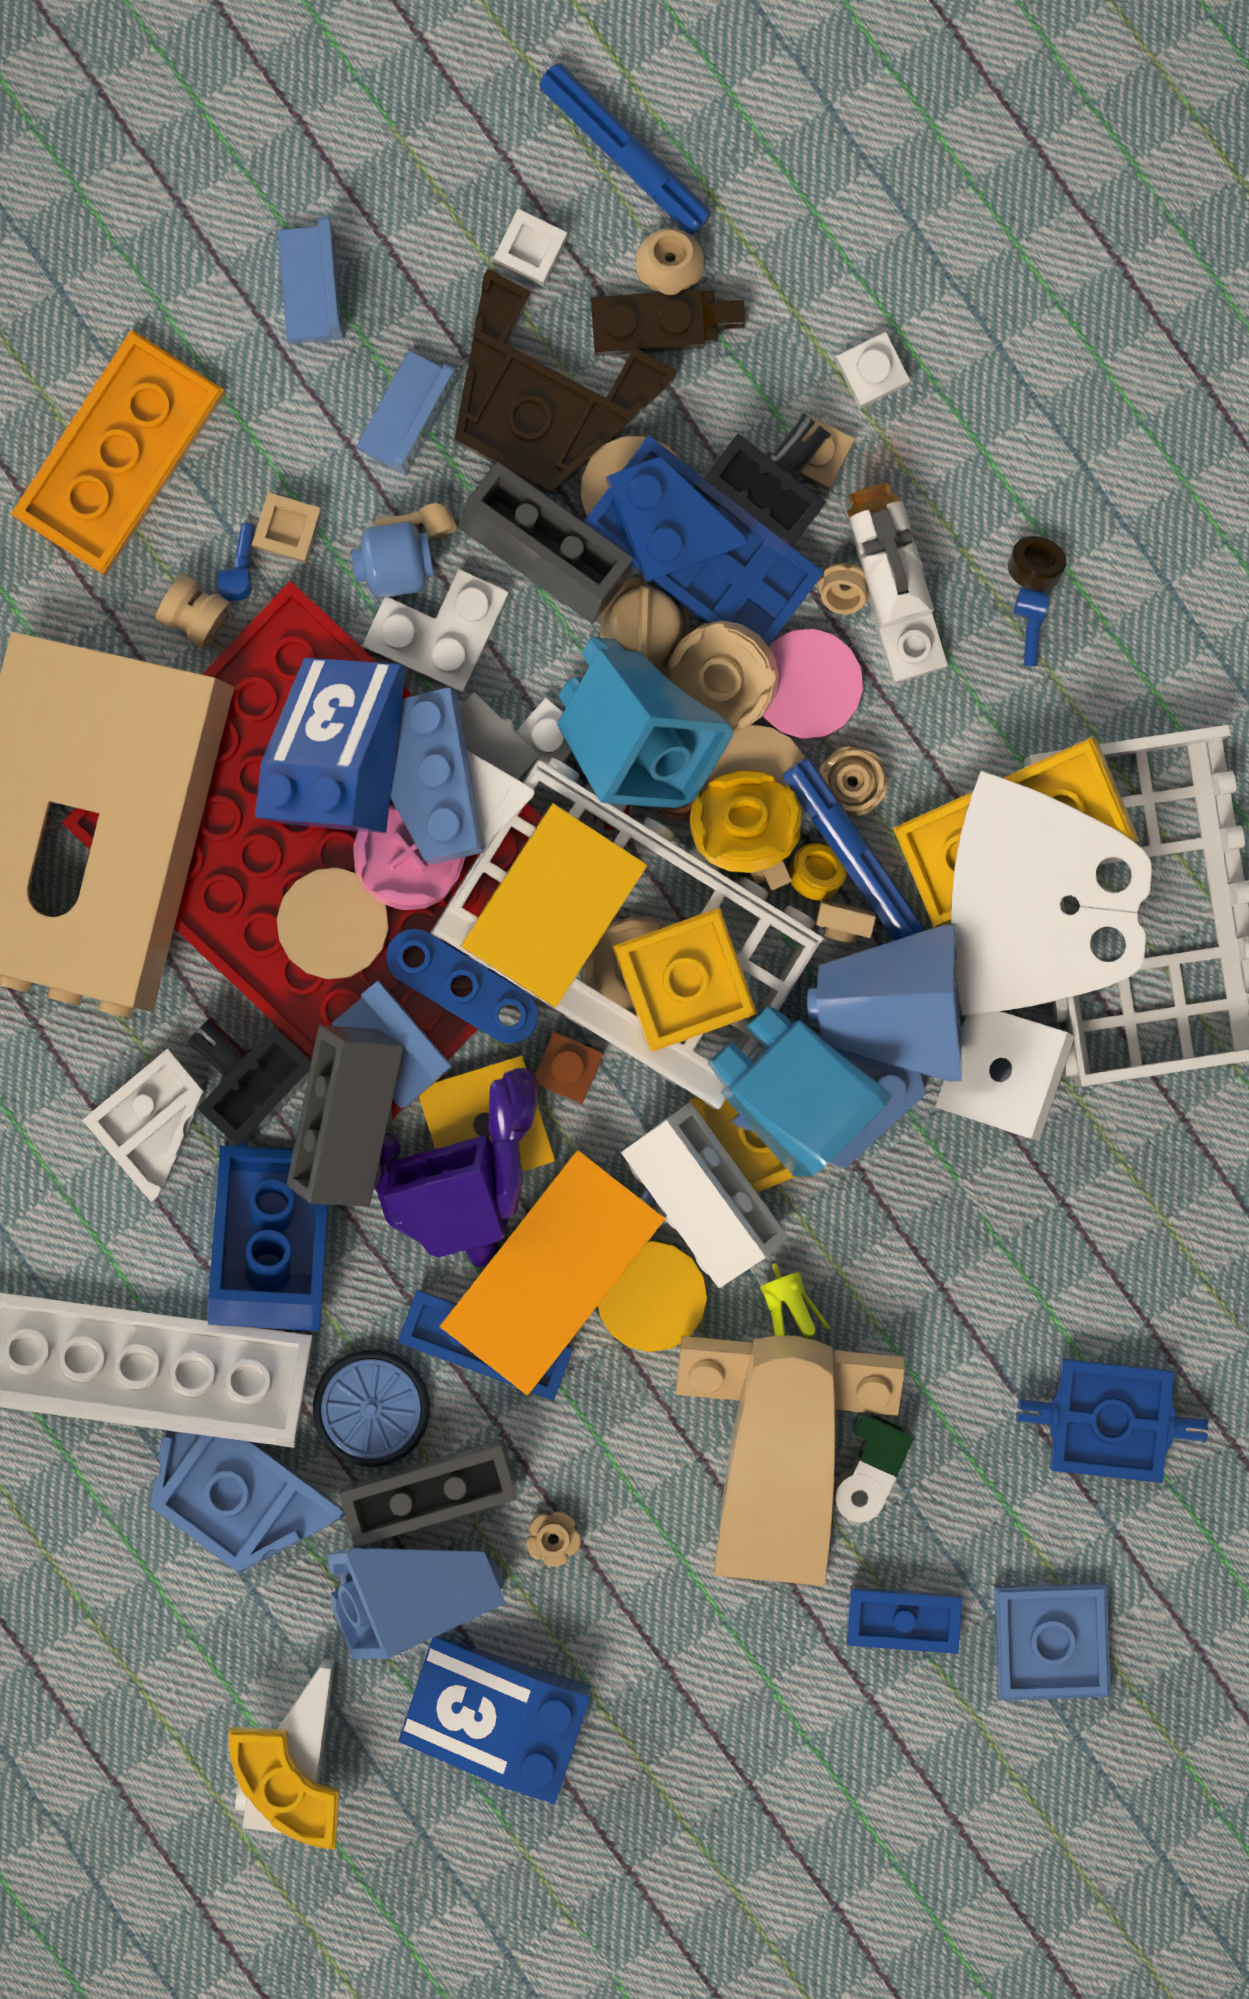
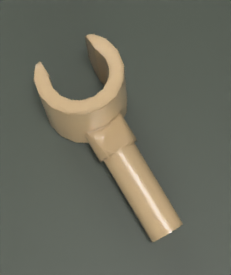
M438 503L428 504L419 509L418 512H411L407 515L376 518L375 520L376 526L401 522H411L416 527L424 525L429 540L444 537L457 530L451 510Z

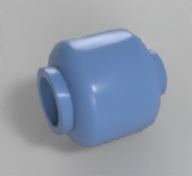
M411 522L367 528L361 536V548L351 549L356 582L367 581L370 592L377 598L417 593L425 587L426 577L434 576L428 533L419 534L417 527Z

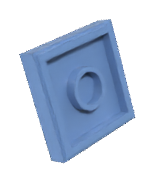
M1105 1583L994 1586L997 1693L1000 1701L1111 1697L1107 1585Z

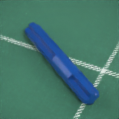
M556 63L545 72L539 84L540 89L685 232L693 235L707 223L711 215L710 209L563 64Z
M805 758L790 766L784 772L783 779L789 788L795 792L798 801L892 939L895 941L926 931L922 922L813 762Z

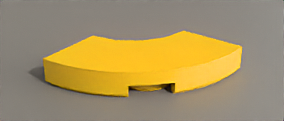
M230 1727L228 1732L231 1763L237 1781L246 1798L248 1797L256 1809L271 1822L270 1825L281 1833L307 1845L335 1850L337 1846L340 1789L318 1784L300 1770L289 1750L287 1730Z

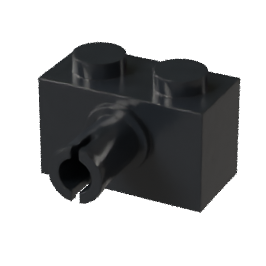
M802 413L799 421L774 453L768 451L764 454L737 433L704 476L707 482L791 547L797 543L827 504L826 501L801 483L804 477L800 473L826 439L830 438L831 434L819 425L807 442L803 443L802 439L815 424V421Z
M211 1017L199 1028L216 1045L213 1046L201 1033L198 1034L197 1032L191 1036L187 1044L194 1047L223 1077L221 1078V1083L197 1109L237 1147H247L307 1083L312 1058L280 1028L275 1026L253 1049L251 1048L246 1051Z

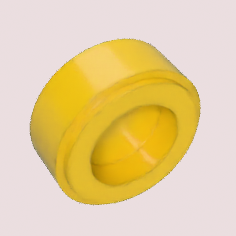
M809 843L802 846L795 854L788 868V874L794 889L804 897L812 900H826L833 897L838 892L847 875V871L830 846L822 843Z

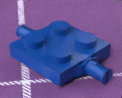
M1061 1358L1058 1388L1051 1403L1022 1400V1398H1019L1017 1408L1020 1410L1039 1412L1016 1411V1422L1049 1425L1052 1437L1049 1465L1051 1471L1163 1483L1165 1456L1173 1442V1438L1205 1443L1208 1435L1204 1431L1186 1430V1428L1208 1430V1419L1175 1416L1171 1400L1174 1371Z

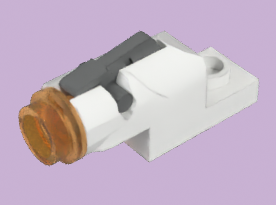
M890 482L873 485L848 495L851 508L847 510V514L854 534L857 553L865 574L869 605L893 684L946 669L948 664L932 614L934 606L900 494H894Z

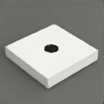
M1001 1011L966 1015L961 1029L962 1081L950 1082L944 1080L935 1107L1039 1142L1075 1036L1068 1032Z

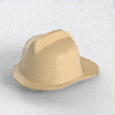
M642 576L630 577L626 579L623 587L601 614L600 638L615 639L624 651L643 653L670 680V671L668 672L669 659L679 641L689 633L688 610L651 581L645 583Z

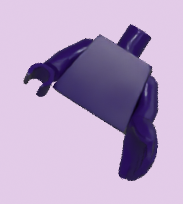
M515 1068L505 1072L501 1079L492 1082L489 1106L491 1141L488 1135H483L396 1160L400 1154L399 1141L393 1134H385L382 1157H380L381 1176L375 1189L385 1220L389 1226L420 1242L432 1256L439 1258L465 1251L473 1266L484 1267L488 1265L501 1248L498 1241L505 1237L508 1218L513 1216L518 1209L523 1182L519 1142L530 1129L536 1111L538 1086L537 1077L534 1073L525 1068Z

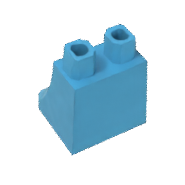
M591 638L582 653L589 666L583 678L574 677L567 681L558 696L566 709L557 726L601 803L678 808L691 803L701 791L732 739L733 729L721 715L702 705L672 683L643 653L624 651L615 639Z
M767 1005L745 1025V1028L764 1048L750 1060L733 1042H729L708 1064L719 1081L725 1086L720 1093L792 1176H814L826 1167L888 1104L892 1094L840 1055L801 1020L791 1022L778 1010Z

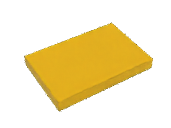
M552 803L460 947L556 1008L646 869L647 864Z

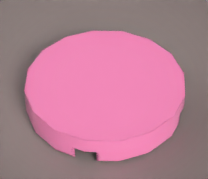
M816 629L790 631L773 640L769 648L774 654L779 672L778 687L775 698L762 716L763 719L779 732L799 740L824 738L843 728L856 712L863 691L861 667L851 648L835 635Z
M392 800L389 805L386 833L358 831L353 846L355 872L364 889L380 903L400 910L425 909L443 900L458 883L465 857L434 865L424 861Z

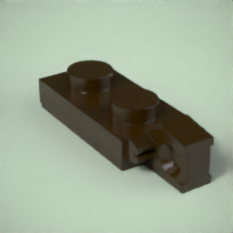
M693 289L682 290L674 295L655 292L591 297L595 356L630 354L633 348L644 353L705 348V344L718 342L719 330L744 329L746 323L744 300L715 302V291Z

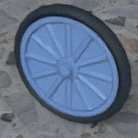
M362 1350L348 1354L336 1361L323 1374L316 1387L313 1399V1418L317 1432L324 1444L341 1459L363 1467L384 1466L408 1455L419 1444L426 1431L430 1417V1400L426 1385L419 1373L404 1359L381 1350Z

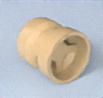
M182 573L163 598L156 612L155 620L169 629L178 627L186 632L188 641L201 649H205L225 622L232 602L219 594L208 595L200 589V584L197 580Z

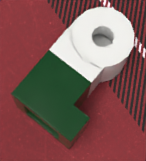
M859 1412L852 1430L855 1436L864 1440L851 1469L842 1473L835 1482L834 1497L836 1506L842 1516L849 1521L862 1523L877 1517L882 1510L911 1447L914 1436L912 1431L875 1414Z

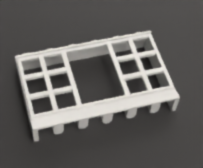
M1229 725L1099 744L1105 758L1135 754L1141 794L1121 798L1126 808L1143 805L1149 846L1141 848L1148 857L1203 850L1218 947L1144 958L1139 970L1168 966L1174 1007L1134 1013L1129 977L1117 983L1122 1015L1082 1021L1078 995L1052 1001L1056 1022L1065 1021L1066 1032L1075 1036L1063 1070L1065 1077L1073 1076L1075 1086H1089L1249 1061V880L1244 881L1240 848L1245 847L1244 831L1241 825L1236 826L1231 794L1236 792V780L1233 770L1227 771L1223 739L1231 736ZM1186 746L1192 786L1153 792L1147 752ZM1063 750L1029 755L1024 759L1025 767ZM1194 798L1201 838L1161 844L1155 803ZM1111 857L1103 860L1099 865L1122 862L1124 860ZM1062 898L1060 902L1061 910L1066 914L1064 899ZM1219 958L1226 999L1186 1005L1180 964ZM1228 1010L1234 1051L1194 1057L1188 1016ZM1176 1018L1182 1059L1142 1065L1136 1024ZM1124 1026L1130 1067L1090 1073L1084 1032Z
M554 758L550 760L548 765L540 760L535 762L522 783L534 789L539 781L574 802L569 814L576 819L580 818L585 809L619 830L620 832L613 843L622 849L629 838H632L715 890L701 914L718 908L726 897L760 918L739 953H735L743 971L772 988L758 1012L767 1005L779 1011L816 948L823 940L822 936L812 931L816 922L789 905L784 912L778 910L765 901L769 892L743 876H740L737 883L719 873L720 867L711 864L696 847H693L689 854L671 843L675 834L665 826L648 817L641 824L623 813L628 805L601 803L596 794L594 795L576 783L580 774ZM519 811L484 846V852L477 855L430 934L438 939L445 940L469 955L472 960L480 965L490 968L505 977L534 998H539L460 947L478 918L462 908L478 879L484 872L501 882L507 872L492 864L490 860L510 827L512 826L529 838L536 829V827L518 817ZM769 925L799 943L778 978L749 961ZM576 978L555 1008L563 1013L566 1018L581 1027H586L610 1042L613 1047L636 1058L654 1069L663 1078L701 1098L711 1108L719 1110L726 1099L720 1093L725 1086L719 1081L709 1066V1060L693 1051L703 1034L687 1039L683 1044L679 1042L650 1052L637 1016ZM742 1019L729 1024L744 1033L737 1047L750 1058L759 1041L745 1028L748 1022Z

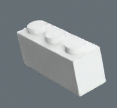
M691 1102L621 1152L629 1163L634 1177L641 1184L645 1185L662 1209L667 1223L678 1231L694 1253L699 1267L712 1278L718 1288H721L766 1258L788 1238L785 1231Z

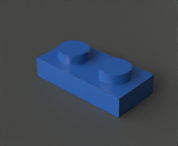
M850 1587L846 1644L847 1646L958 1654L962 1597L961 1595Z

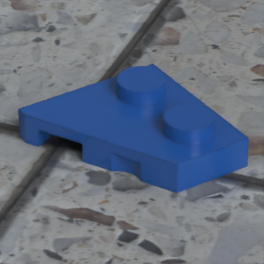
M661 456L606 477L645 583L747 545L745 536Z

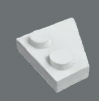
M167 1048L82 1121L150 1202H153L161 1195L197 1112V1107L203 1098L205 1089L173 1051Z

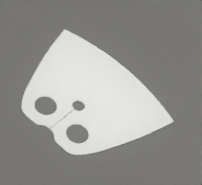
M981 771L972 793L962 828L952 891L951 925L954 924L957 956L955 958L954 971L958 983L962 1015L1011 1010L1052 1002L1108 987L1136 973L1144 961L1146 933L1139 924L1138 913L1134 912H1138L1139 905L1149 895L1152 876L1151 861L1144 850L1114 828L1054 798ZM1107 858H1120L1131 869V882L1121 892L1111 893L1105 891L1096 880L1097 867ZM1072 895L1078 899L1080 908L1077 913L1068 915L1061 910L1060 902L1065 896ZM1110 926L1116 928L1125 938L1126 948L1124 954L1115 961L1105 962L1099 960L1091 950V937L1101 927Z

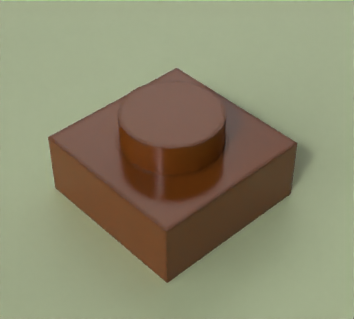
M553 1032L535 1072L537 1085L583 1104L604 1053Z

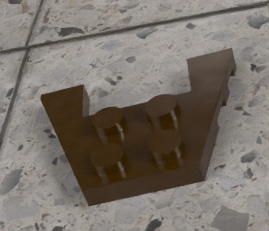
M487 268L483 275L482 291L474 326L473 342L460 405L455 443L494 464L497 462L501 463L523 480L553 495L587 464L598 450L606 443H609L674 382L678 371L633 348L608 396L603 397L506 345L528 305L532 294L529 290Z

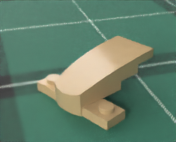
M681 1336L676 1395L739 1401L729 1446V1462L721 1502V1519L714 1576L825 1586L833 1507L835 1410L898 1416L905 1371L904 1357L838 1351L819 1341L799 1336H770L755 1339L753 1342Z

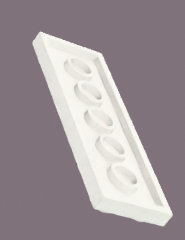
M0 1292V1407L295 1448L313 1344L312 1335L254 1327L208 1325V1321Z

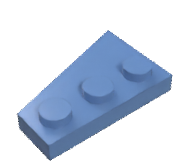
M451 687L402 699L390 796L424 861L431 865L484 852L457 692Z

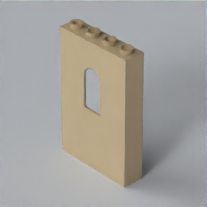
M11 631L0 673V986L30 993L32 983L48 986L50 988L47 998L79 1006L82 996L99 999L98 1011L126 1018L132 1017L134 1008L153 1012L234 686L210 676ZM51 802L100 813L78 900L70 911L58 917H47L38 912L31 902L29 893Z

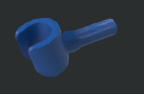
M249 523L241 524L235 556V568L218 570L217 572L219 594L228 601L244 600L250 596L252 591L249 556L255 526Z
M1021 587L1013 614L1029 619L1026 627L1023 665L1037 666L1039 635L1042 622L1048 610L1049 601L1044 592L1032 591Z

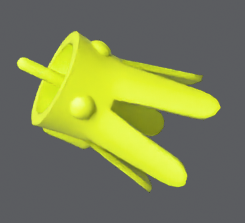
M773 1263L772 1268L777 1279L760 1286V1289L771 1311L775 1336H786L782 1303H785L803 1336L807 1338L814 1336L815 1327L803 1298L824 1327L830 1330L831 1327L806 1294L801 1272H795L782 1277L778 1265Z

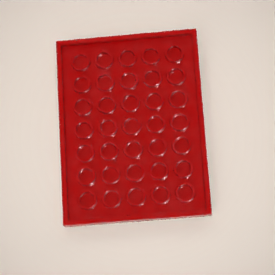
M290 580L201 674L234 686L174 929L311 1058L319 1025L332 1026V1023L362 998V993L375 982L380 981L449 1061L476 1033L478 1028L396 979L388 968L386 956L389 944L399 933L410 929L431 932L478 854L465 857L458 883L443 900L425 909L400 910L387 906L389 932L383 950L369 968L352 977L329 980L308 974L289 959L279 941L277 916L281 902L297 880L315 870L340 868L356 873L353 846L358 831L288 825L255 818L262 759L304 658L378 663ZM403 687L402 699L412 697L413 695ZM528 803L523 806L518 814V817L534 827H537L543 818ZM75 808L62 821V824L84 845L91 849L100 813ZM511 826L490 862L508 872L529 837ZM483 872L462 905V908L479 917L501 882ZM439 939V940L443 941L444 943L448 944L449 946L453 947V948L456 949L457 951H459V952H461L462 954H464V955H466L467 957H469V955H467L466 953L462 952L461 950H459L458 948L454 947L453 945L449 944V943L446 942L445 940ZM417 946L408 948L404 954V961L411 968L421 966L425 960L424 951ZM487 968L488 970L492 971L493 973L497 974L498 976L502 977L503 979H505L506 981L510 982L511 984H513V985H515V986L517 987V985L514 984L513 982L509 981V980L506 979L505 977H503V976H501L500 974L496 973V972L493 971L492 969ZM458 976L452 982V991L458 997L468 996L473 989V983L468 976ZM393 1099L391 1104L392 1121L404 1109L399 1107Z

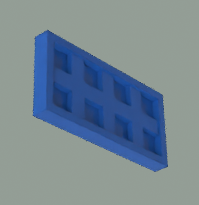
M648 435L622 470L661 456L745 536L747 545L657 578L651 582L704 623L723 620L742 624L760 635L769 647L824 572ZM608 487L583 522L633 557L634 560L631 566L641 573L610 488Z

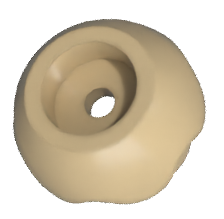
M675 228L660 229L648 235L638 247L636 253L637 275L640 281L647 284L654 292L674 295L682 290H688L692 285L698 283L703 275V250L696 239L685 231ZM673 257L675 260L673 262H667L665 258Z
M853 746L840 748L821 765L819 773L849 816H861L869 813L886 795L888 781L881 759L871 751ZM855 777L858 781L857 786L850 787L847 783L848 778Z

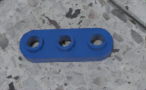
M419 929L406 930L395 936L389 944L386 956L387 965L396 979L492 1038L503 1043H518L527 1039L535 1030L538 1023V1009L529 994L430 933ZM413 946L420 947L425 953L423 964L417 968L407 966L404 961L406 950ZM461 975L468 976L473 983V989L466 997H458L452 991L453 980ZM509 1004L517 1006L521 1013L519 1022L514 1026H505L499 1019L500 1010Z

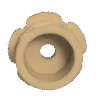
M837 563L830 565L824 570V576L818 580V590L823 604L835 613H855L869 599L864 570L854 564Z
M560 1511L550 1515L542 1513L536 1516L529 1525L530 1536L526 1539V1546L530 1555L534 1559L544 1560L547 1566L557 1567L567 1563L568 1557L575 1555L581 1545V1535L574 1528V1520L568 1514ZM550 1534H556L559 1537L556 1544H551L548 1541Z

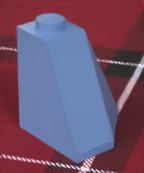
M954 924L938 926L819 965L817 988L808 989L807 1006L809 1022H819L821 1039L829 1046L946 1081H962V1031L958 983L954 971L955 958H957Z
M354 1548L338 1550L328 1555L329 1571L333 1576L340 1574V1587L331 1593L332 1610L352 1660L389 1659L506 1604L500 1591L504 1586L502 1575L495 1562L487 1558L485 1551Z

